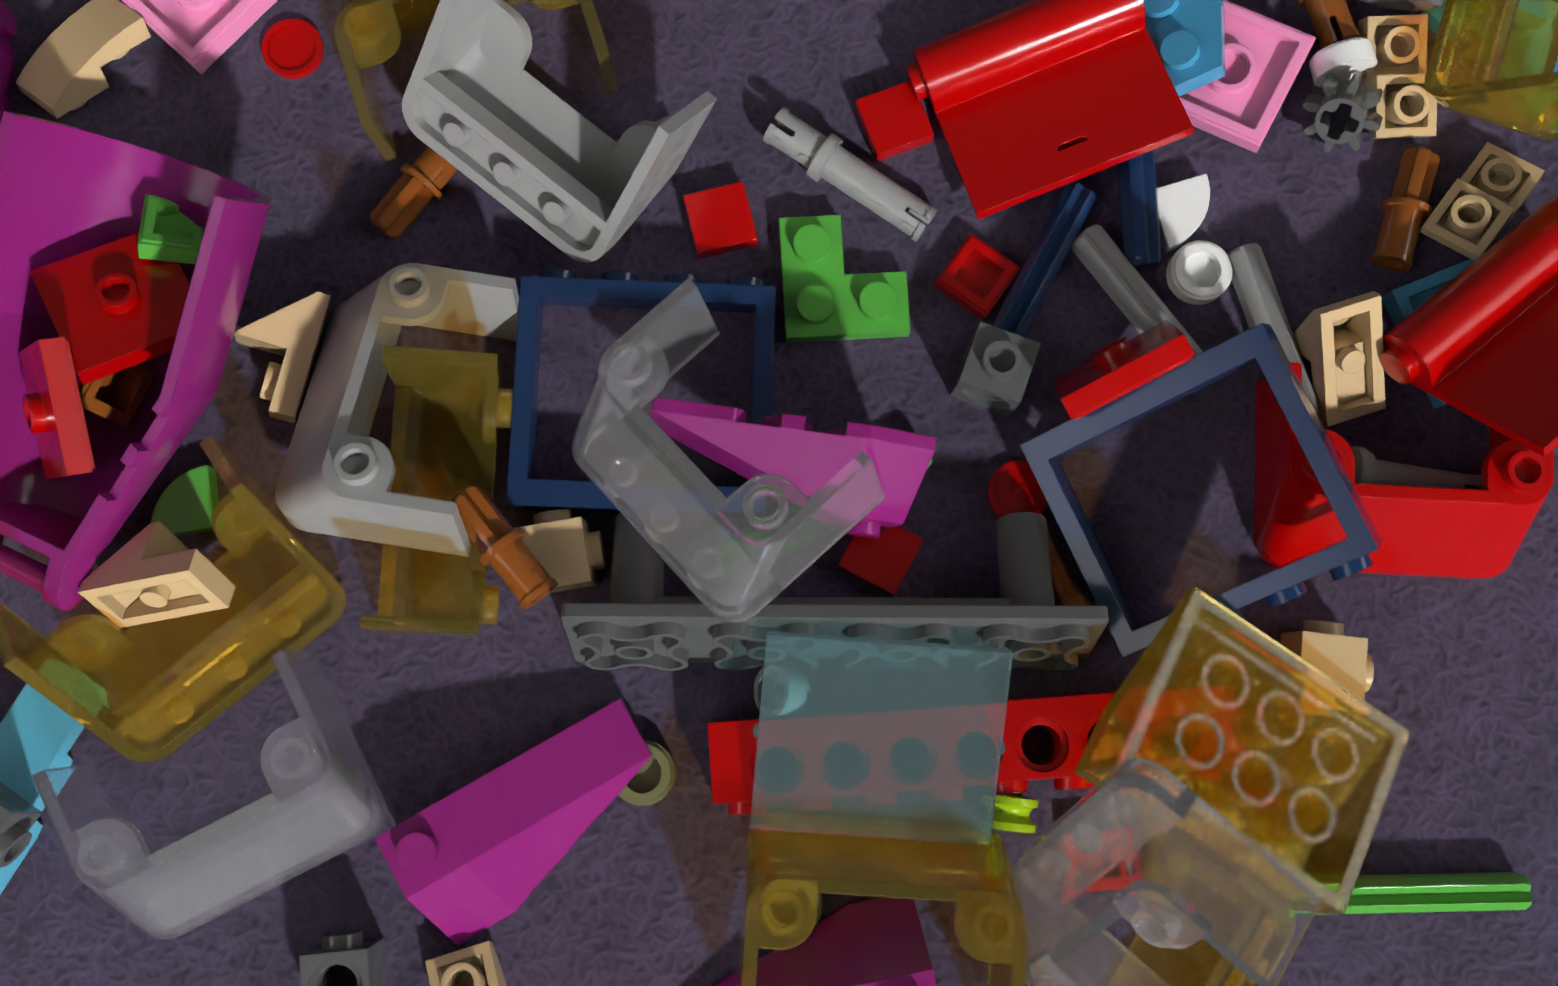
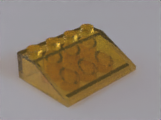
M1197 587L1187 590L1101 713L1075 773L1290 913L1344 914L1410 731Z

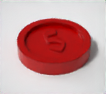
M285 19L269 28L262 40L261 51L265 63L275 74L287 79H299L310 75L318 68L324 56V43L318 31L310 23L301 19Z
M1017 460L1005 463L993 473L987 487L988 501L992 510L1000 518L1016 512H1033L1041 515L1048 506V502L1027 461Z

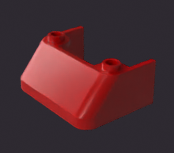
M1290 362L1302 385V363ZM1263 378L1255 383L1254 541L1260 556L1268 564L1278 567L1347 536L1267 379ZM1490 427V451L1485 456L1481 469L1482 490L1355 483V459L1350 445L1339 434L1325 429L1382 540L1380 548L1369 553L1373 565L1357 573L1457 579H1483L1497 576L1504 572L1511 564L1554 481V449L1544 457Z

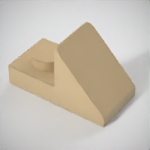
M1372 291L1313 310L1293 335L1300 354L1311 362L1312 386L1320 405L1319 411L1316 414L1320 422L1329 427L1385 409L1384 369L1380 363V355L1384 353L1381 295Z
M316 292L234 333L236 342L284 357L282 364L270 361L260 393V398L271 401L268 411L269 416L291 423L296 422L330 307L331 295Z
M155 521L147 525L81 582L78 593L119 628L229 608L236 586L207 557L197 549L189 550L161 522Z

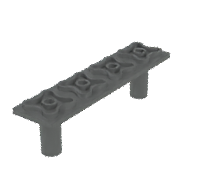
M625 511L615 517L609 603H565L561 607V621L575 661L584 662L585 666L591 669L605 671L630 666L676 671L687 668L688 663H714L717 668L726 671H743L764 667L769 663L791 665L801 671H809L817 668L818 663L844 664L845 668L859 672L891 667L908 668L920 672H934L947 668L948 664H974L976 670L983 672L1034 668L1045 672L1057 673L1070 671L1077 668L1078 665L1084 664L1109 622L1108 607L1055 606L1047 520L1044 516L1033 512L1007 514L999 518L995 523L999 598L664 596L665 518L651 511Z

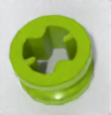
M980 792L979 800L985 804V812L983 815L977 816L976 825L1004 831L1036 833V824L1031 821L1030 813L1033 809L1038 808L1039 799L1010 794L995 795L989 792Z

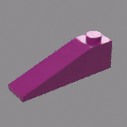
M654 397L643 408L641 419L642 422L822 520L841 523L840 533L861 538H879L880 530L903 525L935 452L937 437L847 422L846 429L833 428L824 430V433L813 431V425L806 422V416L783 414L782 417L763 416L760 417L759 424L746 423L748 413L736 407Z
M620 698L430 805L374 839L406 899L458 946L517 911L597 817L604 812L621 790L652 757V753L625 702Z
M911 890L847 903L829 914L827 918L818 922L808 933L786 940L776 946V949L712 986L937 985Z

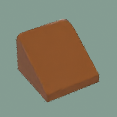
M140 363L85 385L80 381L78 388L82 407L107 421L128 428L157 372Z

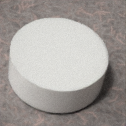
M1354 37L1338 41L1321 49L1312 56L1309 61V67L1315 86L1323 87V81L1329 73L1336 78L1337 82L1351 80L1357 71L1362 72V75L1372 70L1378 62L1372 41L1365 37Z
M1203 240L1192 241L1183 245L1170 259L1166 269L1167 283L1173 294L1183 302L1193 305L1207 304L1218 298L1228 288L1232 279V264L1226 252L1218 245Z

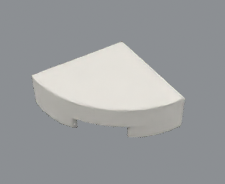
M1207 173L1157 188L1160 238L1163 254L1182 245L1204 220L1210 201V186Z

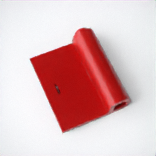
M1031 0L913 49L915 62L905 66L917 100L919 101L927 97L930 100L978 220L1190 136L1194 130L1146 29L1143 0Z
M1558 196L1550 198L1383 336L1384 353L1380 355V363L1383 369L1395 381L1402 384L1410 383L1544 457L1558 446Z

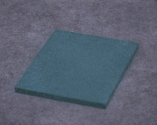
M766 631L759 722L753 728V735L757 738L750 829L990 845L1000 758L1005 752L1003 734L1013 660L1012 650L1006 648Z

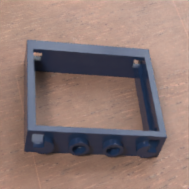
M544 269L539 271V277L521 276L506 504L520 512H545L569 509L572 514L618 515L625 511L638 510L651 511L663 517L753 521H761L767 518L768 490L750 480L748 487L533 479L543 305L756 313L751 423L759 424L760 417L771 416L776 286H764L763 280L749 276L730 277L726 280V284L701 283V278L690 274H669L664 277V282L639 281V276L623 271L605 272L601 275V279L576 278L577 275L574 272L563 269Z
M1261 323L1193 357L1192 360L1077 420L1073 418L1020 445L1097 605L1108 607L1109 622L1107 626L1123 657L1141 649L1147 659L1166 653L1183 644L1179 633L1200 624L1203 625L1207 634L1226 628L1244 618L1240 610L1241 607L1262 598L1265 599L1269 608L1286 603L1307 592L1303 581L1326 571L1330 572L1334 581L1360 572L1373 565L1369 553L1378 550L1382 544V540L1270 324ZM1257 361L1347 537L1140 626L1059 459Z

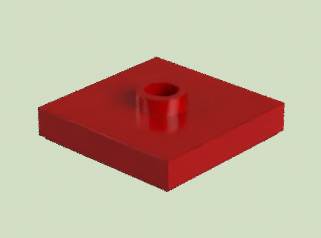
M139 232L29 271L59 337H65V340H69L74 369L83 385L173 350L190 284L179 263L139 258Z
M1165 320L1130 340L1127 337H1123L1107 344L1091 355L1092 360L1053 381L1071 419L1075 418L1077 420L1192 360V356L1195 354L1184 333Z
M65 337L37 340L20 351L19 358L27 394L22 396L24 416L30 434H36L45 479L93 472L92 468H95L69 340H65Z

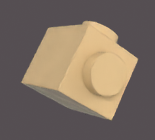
M569 509L551 510L534 514V525L513 528L514 530L521 528L526 535L522 541L552 579L554 578L558 582V585L550 593L598 585L596 570L606 568L603 538L600 530L590 532L589 523L582 517L572 518L571 510Z
M1312 620L1303 621V631L1281 633L1276 709L1338 717L1363 718L1365 692L1370 689L1374 677L1373 659L1367 654L1368 638L1345 636L1344 624Z

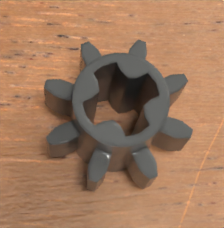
M1357 71L1351 80L1337 82L1331 73L1327 74L1323 81L1324 96L1308 94L1305 99L1303 108L1317 114L1306 123L1303 132L1305 135L1318 133L1325 141L1324 152L1329 153L1335 144L1349 143L1350 147L1357 151L1362 143L1361 131L1363 128L1370 131L1380 129L1383 117L1376 112L1369 111V109L1381 101L1383 91L1380 88L1368 92L1360 84L1362 79V72ZM1340 103L1352 106L1351 112L1345 121L1333 118Z

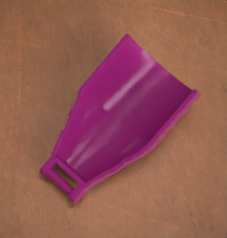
M3 111L0 124V573L41 592L42 599L47 604L62 611H69L74 609L83 600L84 597L78 593L81 582L92 573L96 558L100 557L218 391L272 199L257 189L223 174L158 151L74 126ZM145 194L171 200L179 205L180 212L188 216L205 231L196 265L179 263L190 287L173 350L141 363L156 371L157 374L128 428L107 421L83 409L95 468H92L93 472L45 479L36 434H30L24 416L22 396L27 394L19 352L37 340L57 338L59 334L29 271L140 232ZM75 371L77 384L79 385L81 380ZM4 536L49 557L48 566L2 544Z

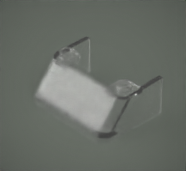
M688 278L615 341L603 354L572 440V454L574 460L585 474L715 617L726 622H742L758 614L884 500L885 496L873 460L862 450L809 499L790 480L775 474L755 476L726 498L642 409L662 391L668 379L720 335L697 286Z
M282 650L271 656L299 715V718L273 731L262 747L260 757L261 768L272 793L150 854L138 828L125 819L116 818L93 764L44 769L32 775L77 878L148 935L157 939H173L189 933L368 841L381 829L386 815L384 798L316 652Z
M1130 758L1123 761L1028 845L1011 870L1024 978L1027 986H1170L1106 930L1108 926L1121 917L1132 925L1135 932L1144 941L1153 946L1185 949L1204 939L1257 986H1278L1322 901L1321 898L1162 765L1144 758Z

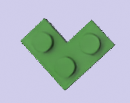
M841 215L779 218L786 343L909 337L910 317L906 271L844 274Z

